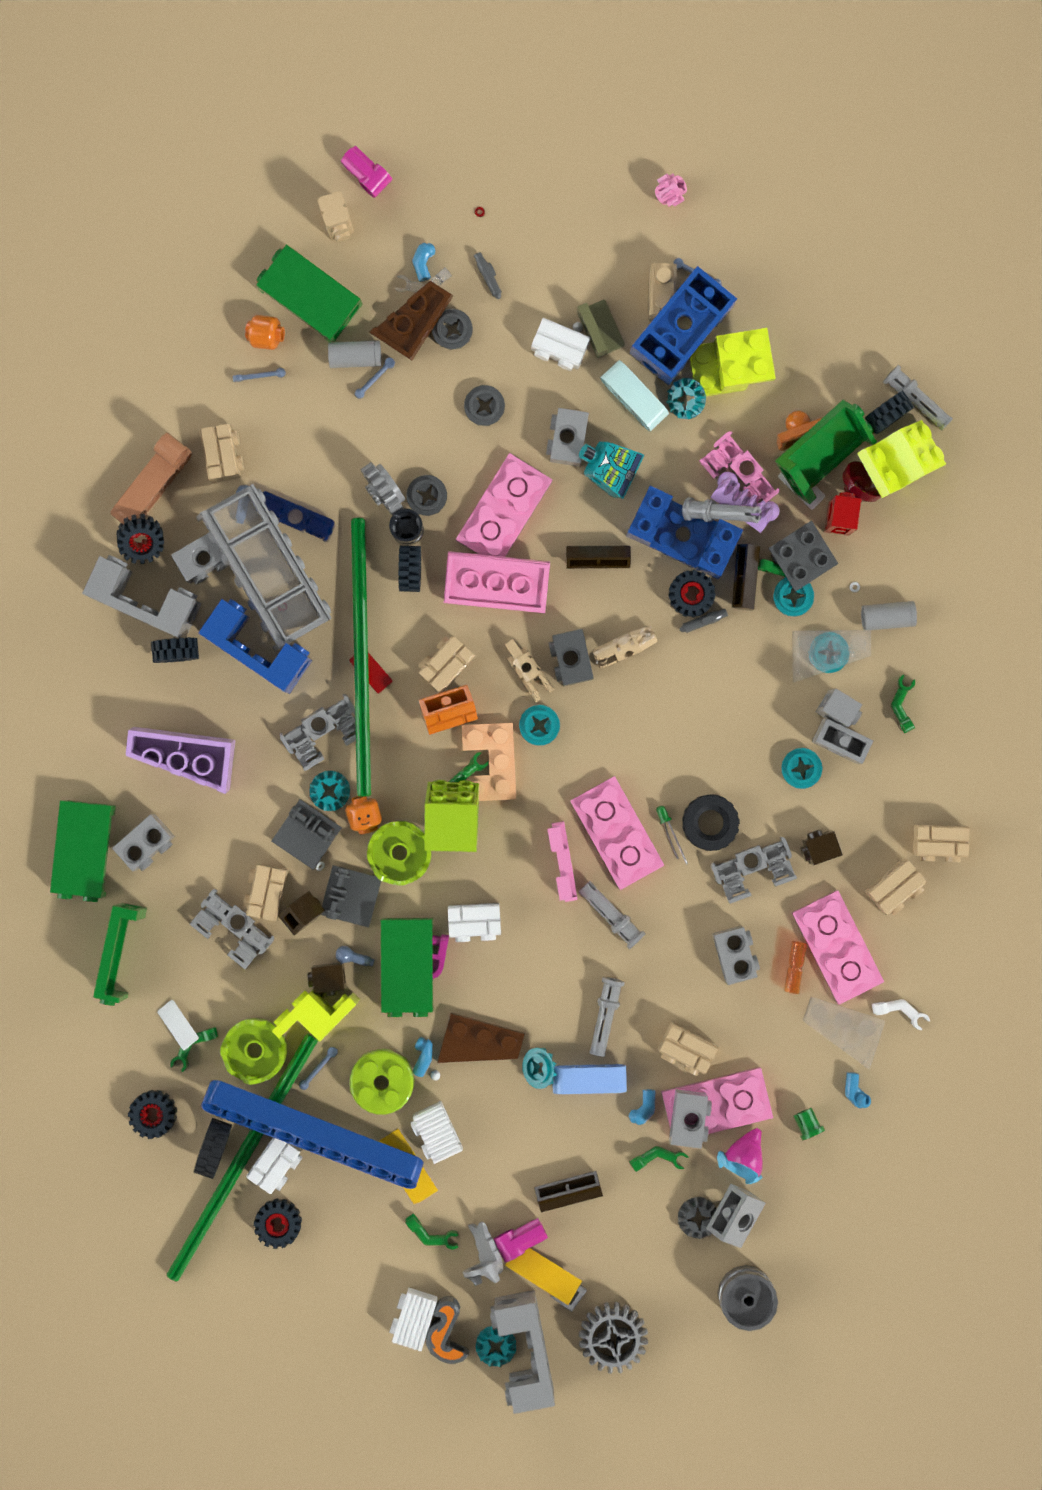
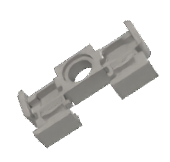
M343 694L344 699L325 710L324 707H321L301 720L302 725L283 735L282 732L280 733V739L288 752L293 754V748L296 750L295 755L302 764L304 771L324 760L321 751L317 752L314 748V745H316L314 741L335 729L334 723L337 726V731L341 729L344 734L342 739L346 746L356 740V733L347 738L348 735L355 732V716L353 717L351 714L353 712L355 715V707L348 695ZM316 717H321L326 722L325 727L320 731H316L311 727V722ZM318 754L316 758L312 759L307 763V760L311 759L312 757Z
M780 837L781 841L760 848L757 845L734 854L736 858L716 866L714 862L711 863L710 866L715 875L716 882L720 885L722 884L721 880L724 882L722 887L729 904L752 896L748 888H744L742 881L745 879L742 876L767 868L768 871L772 870L774 875L772 882L775 887L797 879L790 861L786 860L785 857L787 856L790 859L792 854L784 837ZM749 853H753L758 857V864L754 868H748L744 864V857ZM787 874L789 875L788 877L776 881V879L779 877L785 876ZM742 891H745V893H742V894H740V895H737V896H734V897L732 896V895H734V894H737V893H740V892H742Z
M214 889L201 903L202 908L205 906L207 908L204 911L201 910L190 925L209 939L212 934L210 930L214 925L219 926V921L222 919L220 923L240 939L244 937L242 941L239 940L237 942L240 944L235 951L231 950L227 955L246 970L248 965L257 956V950H260L258 954H263L275 938L274 936L269 938L254 926L255 921L250 916H247L236 905L232 908L216 895L217 890ZM234 915H242L245 918L243 928L234 929L231 926L230 921Z

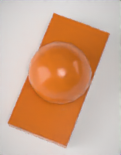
M800 410L793 411L786 418L787 431L779 433L777 436L779 450L789 449L822 418L810 421V417L805 412Z

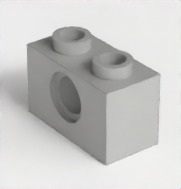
M558 408V414H552L550 430H555L553 440L548 439L546 455H551L550 462L580 467L581 458H579V452L584 446L588 412ZM569 431L573 434L574 440L570 443H564L559 437L560 434Z
M208 533L171 555L185 580L190 584L193 582L199 584L209 577L208 573L215 569L219 572L229 566V564L225 565L222 562L221 556L223 554L216 542L212 543L209 540ZM203 552L210 554V561L206 565H200L198 562V557Z
M835 688L828 690L815 712L825 719L827 718L844 727L855 725L861 717L862 712L859 710L862 704Z
M826 718L822 719L812 743L856 764H863L873 740Z
M675 1089L669 1136L671 1145L702 1149V1142H707L709 1127L705 1126V1118L711 1114L712 1101L708 1100L706 1093ZM689 1113L698 1115V1120L693 1125L684 1123V1118Z
M730 1184L706 1229L721 1241L741 1248L761 1213L765 1202L750 1191Z

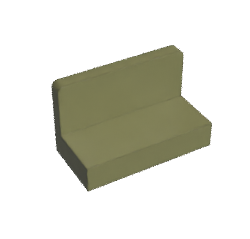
M601 300L590 306L584 303L577 307V314L587 336L590 337V343L597 358L624 347L625 343L606 300Z

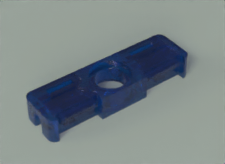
M267 491L262 492L266 499V502H264L269 511L275 513L279 523L302 533L306 530L305 532L320 539L324 538V542L330 540L336 526L334 520ZM293 510L302 512L303 518L298 524H293L289 521L288 516Z

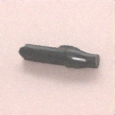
M479 252L474 255L479 272L482 274L492 296L500 299L502 291L495 279L496 272L491 263H488L482 253Z
M724 608L707 613L704 616L683 623L679 630L680 632L688 633L716 623L728 616L727 611Z

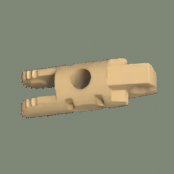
M647 626L595 648L592 653L596 659L597 667L601 669L640 653L658 641L652 627Z
M513 639L505 644V647L512 655L507 659L519 675L535 702L541 698L531 682L538 677L546 691L551 693L555 690L526 647L520 650ZM524 665L531 666V670L526 673L522 671Z

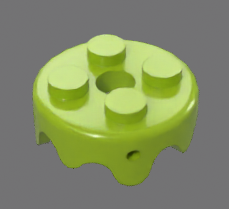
M393 821L381 826L372 835L368 844L367 859L379 880L402 886L412 883L424 875L429 867L432 851H425V832L420 827L407 821ZM397 845H402L407 850V856L402 860L394 858L392 854L393 848Z
M248 1018L240 1021L228 1031L222 1042L220 1054L229 1074L242 1080L245 1084L254 1085L271 1079L279 1072L286 1059L287 1044L284 1035L278 1038L272 1032L276 1027L274 1023L261 1018ZM251 1043H257L261 1046L262 1053L260 1056L253 1057L249 1054L248 1046Z
M377 1049L366 1052L358 1059L350 1075V1090L355 1102L367 1112L377 1115H386L401 1109L409 1100L414 1088V1075L410 1062L404 1056L390 1049ZM383 1075L387 1077L389 1086L385 1089H378L374 1083L377 1076Z

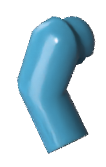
M431 243L420 244L412 259L419 282L431 278L426 265L429 257L435 255L436 252L434 245Z
M419 1037L414 1047L416 1050L421 1051V1054L413 1068V1074L423 1077L432 1061L433 1044L429 1039L426 1040L423 1037Z
M847 1072L846 1098L857 1108H868L871 1104V1098L858 1087L859 1073Z
M643 1090V1105L638 1110H631L629 1113V1120L637 1125L645 1124L655 1113L656 1090Z

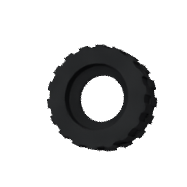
M710 794L697 797V799L689 803L682 817V828L686 838L694 846L706 851H717L729 846L728 844L734 841L736 834L739 832L740 819L738 818L737 810L726 798ZM707 810H715L723 818V827L715 835L704 834L698 826L700 815Z
M212 1118L193 1173L214 1179L230 1135L232 1124Z

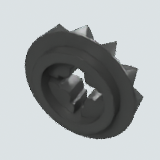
M446 309L433 327L432 333L434 339L441 347L449 350L461 349L470 341L473 326L470 318L463 311ZM458 322L457 331L461 336L453 333L446 338L448 329L444 323L453 326Z
M481 385L473 388L467 394L464 409L467 417L478 426H490L498 422L504 414L505 401L502 394L496 388ZM477 398L483 402L493 399L489 405L492 414L485 410L477 413L480 408Z
M422 475L415 478L408 486L407 502L410 508L419 515H434L439 513L446 505L447 490L444 483L437 477ZM432 486L431 495L437 501L428 499L423 506V497L417 491L426 492Z
M694 1197L685 1201L678 1212V1223L681 1230L693 1238L702 1239L703 1237L711 1236L712 1233L706 1228L716 1211L715 1205L702 1197ZM697 1208H699L702 1216L709 1217L701 1221L700 1228H698L695 1221H691V1217L696 1216Z

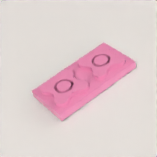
M509 453L460 531L456 541L480 555L506 557L553 480Z
M448 551L444 603L545 613L550 561Z
M615 776L570 801L619 890L664 866L663 861Z
M838 890L792 912L838 1005L884 982Z
M761 1067L661 1091L670 1128L675 1089L707 1094L708 1100L712 1101L711 1114L705 1118V1126L709 1127L708 1134L773 1118ZM695 1113L687 1114L684 1118V1123L687 1125L695 1124L698 1120V1115Z

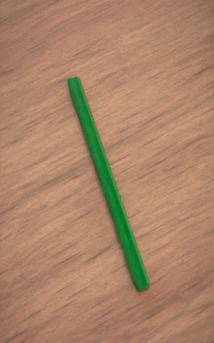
M352 518L357 795L359 797H369L371 795L366 534L364 518Z
M307 1033L271 1093L269 1100L282 1104L318 1042L312 1034ZM252 1129L249 1131L168 1270L166 1276L172 1281L177 1282L181 1278L264 1134Z

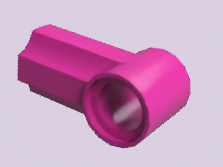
M356 145L350 148L341 159V164L359 180L362 188L373 198H376L393 180L378 163L374 164Z
M536 1218L515 1230L510 1229L494 1238V1242L504 1263H507L525 1253L526 1249L544 1241L548 1236L539 1218Z

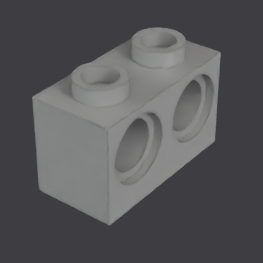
M150 814L112 849L132 872L138 869L144 871L154 862L151 858L158 851L160 854H163L173 845L171 840L175 836L156 814ZM152 829H157L161 833V839L158 843L150 840L149 834ZM133 846H138L142 851L139 860L133 859L130 855V850Z
M738 926L712 933L727 985L758 977L756 971L760 970L757 956H752L749 946L753 945V940L749 930L745 931L743 926ZM733 935L739 936L740 945L735 949H730L727 945L728 938ZM739 960H744L747 963L746 971L741 974L735 973V963Z

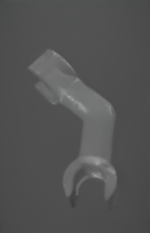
M445 267L430 281L440 286L450 279L452 275ZM399 275L397 277L405 279L407 285L403 289L397 287L395 289L402 293L406 291L416 293L426 284L410 281L406 276Z

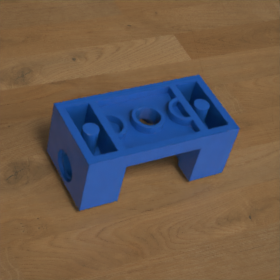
M697 266L634 342L629 354L669 386L710 332L731 311L737 298ZM680 317H688L692 325L689 329L682 330L678 327L677 320Z
M649 486L626 536L718 580L725 570L743 529L722 519H719L718 522H705L703 519L696 518L687 521L683 517V505L672 501L673 496ZM682 527L687 528L690 532V538L685 542L679 541L676 537L677 529Z
M221 599L198 633L283 692L290 694L313 661L307 657L310 652L294 642L292 646L286 643L272 663L258 654L250 655L248 653L250 648L235 639L250 618L244 614L247 609L232 599L229 602Z

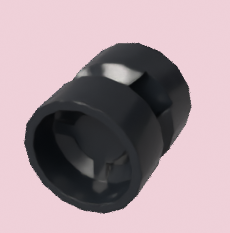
M401 509L392 515L389 528L392 536L398 543L410 546L421 540L424 534V526L417 512L412 509Z

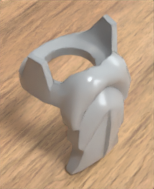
M480 1222L478 1226L473 1223L469 1224V1229L476 1241L475 1244L479 1252L480 1263L464 1270L463 1275L465 1278L470 1279L475 1286L482 1283L481 1276H486L496 1283L500 1281L499 1274L503 1272V1263L494 1239L491 1237L484 1222Z

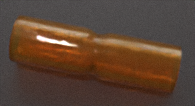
M792 941L784 992L800 993L803 974L802 967L804 966L807 943Z

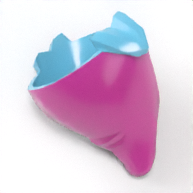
M755 1128L734 1142L725 1153L718 1151L717 1161L719 1168L724 1166L731 1172L744 1178L745 1184H753L763 1178L761 1175L763 1168L762 1131Z

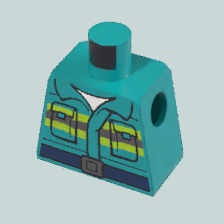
M599 441L596 448L585 444L579 452V458L588 462L584 470L585 476L611 497L624 499L644 458V454L610 442Z

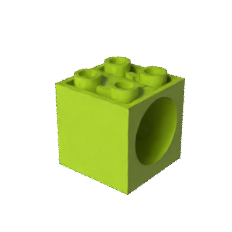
M434 780L427 783L425 799V851L477 852L479 783H473L468 780L458 783Z

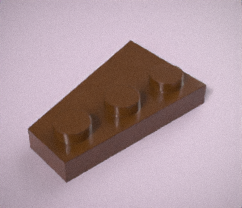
M429 281L411 296L396 312L393 311L386 317L387 319L378 327L375 326L369 333L412 361L453 298V295L434 282Z
M451 1013L437 1063L518 1059L525 1033Z

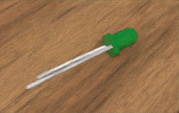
M664 806L657 807L656 812L660 818V824H664L666 834L673 849V852L676 858L679 859L669 837L665 822H668L671 832L687 865V860L683 854V851L669 822V820H672V818H669V815Z

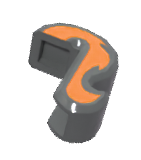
M444 1296L436 1303L434 1316L439 1318L430 1324L426 1336V1346L430 1354L447 1364L463 1362L469 1355L467 1347L448 1340L461 1308L457 1299L452 1296Z

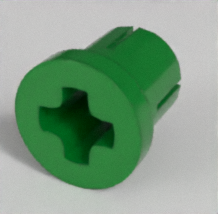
M812 1107L793 1116L800 1129L802 1141L825 1131L824 1126H820Z

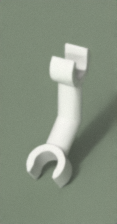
M904 999L872 1004L873 1014L876 1015L901 1010L911 1019L913 1027L922 1030L917 1024L919 1017H923L926 1021L930 1022L926 1014L917 1012Z

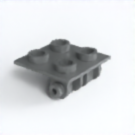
M812 520L768 548L772 553L770 555L772 560L778 563L795 591L839 564Z
M299 799L297 804L290 810L289 816L271 842L314 870L342 827Z
M333 865L322 904L325 911L321 915L329 919H338L369 928L381 880L376 876Z

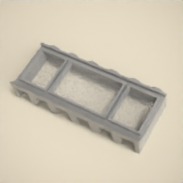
M252 484L209 509L200 512L196 519L198 522L203 520L209 530V540L212 543L216 542L223 554L221 556L222 562L225 565L229 564L236 576L234 579L235 584L238 588L242 587L249 598L247 603L250 609H255L262 620L260 625L265 633L269 632L276 644L273 646V649L276 651L286 643L289 644L330 620L331 609L325 600H321L317 594L318 587L311 577L308 578L304 572L305 565L298 555L295 556L290 548L292 547L291 540L286 533L282 534L277 526L279 524L278 518L273 511H269L266 507L264 494Z

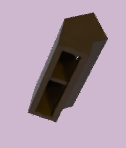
M737 544L732 608L748 611L754 610L760 546Z
M566 546L567 569L630 568L631 547Z
M597 1171L534 1187L541 1213L603 1196Z

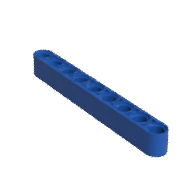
M213 1080L208 1086L201 1107L210 1114L408 1189H413L417 1186L424 1162L415 1155L225 1082Z

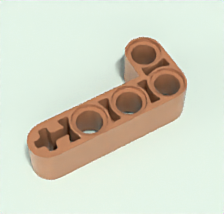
M165 433L158 440L153 449L156 454L111 510L110 514L120 523L124 524V519L127 517L131 521V515L136 514L137 519L140 518V514H145L146 516L190 460L192 452L171 434Z

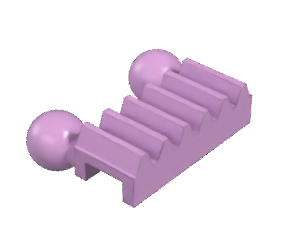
M724 472L719 476L717 481L718 487L710 498L719 504L759 506L761 513H751V515L761 516L758 523L746 522L751 527L761 533L769 521H774L779 516L780 510L775 502L768 501L765 503L763 500L760 503H756L757 495L749 498L748 489L739 491L740 483H738L734 473Z

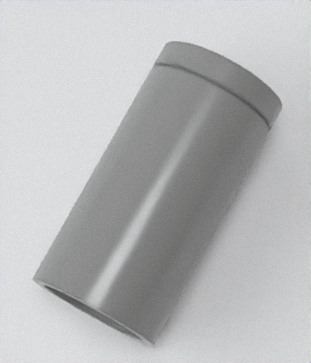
M380 340L329 342L328 357L330 368L381 366Z
M906 601L862 606L861 621L863 630L871 631L916 626L917 611L915 602Z

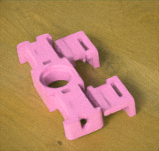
M731 431L727 432L714 443L715 448L718 446L720 448L717 450L713 449L699 462L714 479L719 475L718 471L724 466L727 469L729 467L728 464L732 462L730 467L745 485L750 483L749 486L743 487L744 490H749L748 497L757 495L756 503H759L758 501L761 499L767 503L779 493V488L775 490L762 475L764 471L748 450L745 453L732 439L731 435L733 433ZM743 461H751L754 464L753 473L743 475L739 470L740 464ZM707 462H709L710 465L715 469L716 473H715L714 470L709 466V464H708Z
M564 821L551 823L552 828L547 830L551 852L556 851L561 876L556 877L560 901L565 900V902L575 901L578 898Z

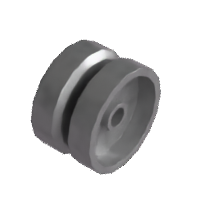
M747 1265L735 1267L724 1275L719 1284L718 1298L722 1312L729 1323L736 1328L746 1331L758 1330L769 1324L775 1316L778 1306L776 1290L768 1276L760 1269ZM750 1296L751 1299L745 1301V1297Z

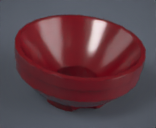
M859 461L850 462L842 473L845 492L855 494V498L862 499L861 502H875L880 499L881 496L863 463Z

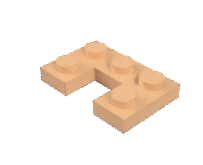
M513 723L462 725L463 751H489L490 775L470 776L466 779L473 783H479V801L516 799Z

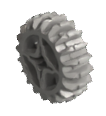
M608 1302L604 1303V1311H601L600 1307L596 1306L595 1312L597 1315L595 1316L588 1312L587 1318L590 1322L582 1321L581 1326L585 1329L579 1331V1337L583 1339L579 1342L580 1348H586L583 1351V1356L590 1357V1365L598 1362L599 1371H602L604 1366H607L608 1373L610 1374L613 1372V1367H617L618 1373H622L623 1365H626L631 1370V1360L639 1363L640 1358L637 1354L644 1355L646 1353L642 1345L648 1344V1339L643 1337L648 1334L647 1328L641 1327L644 1324L643 1318L636 1319L638 1316L636 1310L628 1314V1305L619 1310V1302H615L614 1309H610ZM614 1319L626 1322L632 1329L627 1330V1328L617 1327ZM606 1321V1329L598 1333V1336L593 1337L595 1329L602 1322ZM611 1327L613 1328V1333L616 1334L617 1337V1348H614L613 1342H611L610 1339ZM634 1338L631 1347L621 1354V1346L629 1342V1339ZM595 1346L609 1348L613 1356L601 1353Z

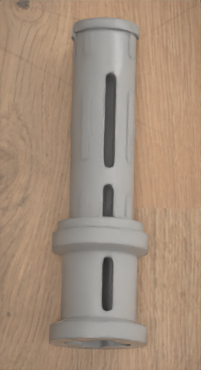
M897 365L884 379L883 383L891 385L898 393L903 390L912 404L935 423L941 431L953 419L917 387L918 384L915 379L911 380L901 371V366Z
M688 497L684 501L682 508L683 517L687 521L696 518L703 519L705 522L722 519L758 523L761 516L751 515V513H761L759 506L717 504L712 499L695 501L694 498Z
M591 881L579 891V894L612 926V932L614 934L617 933L627 943L628 949H631L646 934L644 931L640 932L634 926L628 915L625 914L623 916Z
M602 977L604 985L601 997L597 1000L600 1008L589 1051L590 1054L605 1057L606 1054L605 1051L614 1011L618 1010L620 1006L618 1002L620 990L625 984L622 980L610 977Z

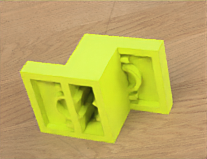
M767 328L718 335L714 342L701 344L689 358L692 379L702 385L706 397L744 391L749 384L774 381L776 379Z
M922 420L899 429L880 442L857 453L881 498L905 488L925 475L946 465L942 450L936 446L931 437V430Z
M304 990L292 1003L295 1008L291 1012L286 1009L273 1022L276 1027L272 1032L280 1038L298 1020L320 1042L352 1010L360 998L354 992L349 997L344 994L331 1006L318 993H314L313 990L310 993Z

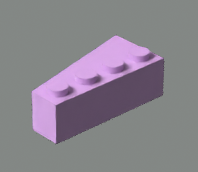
M133 727L128 730L126 756L151 766L162 768L172 774L183 776L198 784L206 785L226 794L230 790L235 740Z

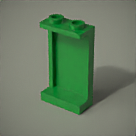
M286 244L283 249L279 248L272 257L273 263L268 270L263 269L257 277L256 281L258 283L256 286L261 293L267 294L320 333L326 341L335 342L363 305L361 298Z
M842 400L775 460L795 495L808 504H811L817 498L812 488L865 441L871 445L877 443L873 436V427L864 420L863 416L865 413L856 403L851 405L847 401Z
M60 800L50 893H57V898L73 899V895L83 896L82 901L98 902V898L106 897L104 884L112 816H115V805Z
M127 903L112 906L93 998L100 999V1004L115 1006V1003H120L128 998L129 993L116 990L115 984L129 920L138 921L145 918L146 907Z
M382 918L381 1013H387V1017H402L403 1013H413V1017H428V1013L434 1011L433 918Z

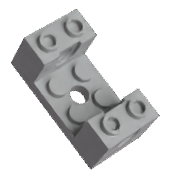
M108 555L107 559L99 556L82 594L175 637H187L202 604L196 601L197 595L179 587L178 591L170 588L160 612L145 605H142L141 609L137 608L138 602L122 595L132 575V571L126 569L128 564L111 555Z
M535 1290L496 1297L494 1306L490 1307L492 1328L498 1329L499 1336L526 1331L528 1349L533 1348L534 1350L530 1351L532 1369L509 1373L510 1382L505 1383L507 1406L512 1405L514 1414L555 1406L554 1387Z

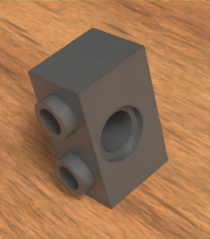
M583 629L552 635L553 641L548 643L551 657H557L558 667H554L557 682L562 681L564 687L593 680L594 677ZM569 651L574 652L578 657L577 663L571 666L563 661V655Z

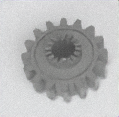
M370 462L360 469L368 481V485L365 488L378 506L383 503L392 515L398 510L403 509L401 502L405 498L381 464L374 466Z

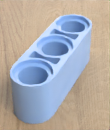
M626 1065L554 1066V1071L557 1073L553 1077L552 1087L554 1094L627 1092Z

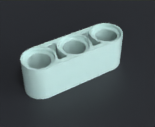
M618 360L600 377L610 392L648 431H652L669 415L665 406L622 361Z

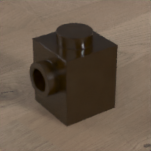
M821 829L808 833V838L802 840L804 846L800 847L805 862L809 861L810 865H817L843 856L835 831L830 830L822 833Z
M308 891L290 904L278 917L295 936L314 922L325 910L321 906L320 901Z
M344 963L314 965L311 967V972L307 974L309 988L313 987L314 993H320L321 997L335 996L336 991L347 988Z

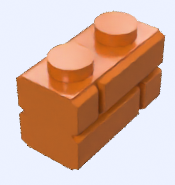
M467 684L418 700L429 735L478 719L475 704Z

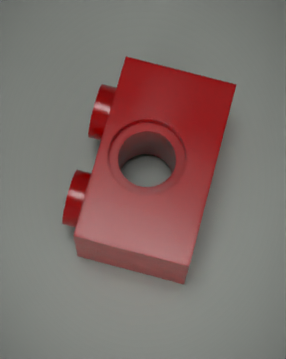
M840 492L839 496H834L828 502L824 532L848 536L858 529L862 499L855 498V494Z

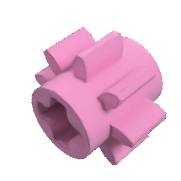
M672 173L671 175L665 174L658 179L660 185L656 187L655 194L661 204H667L670 207L684 201L682 195L686 193L687 186L680 176H674Z

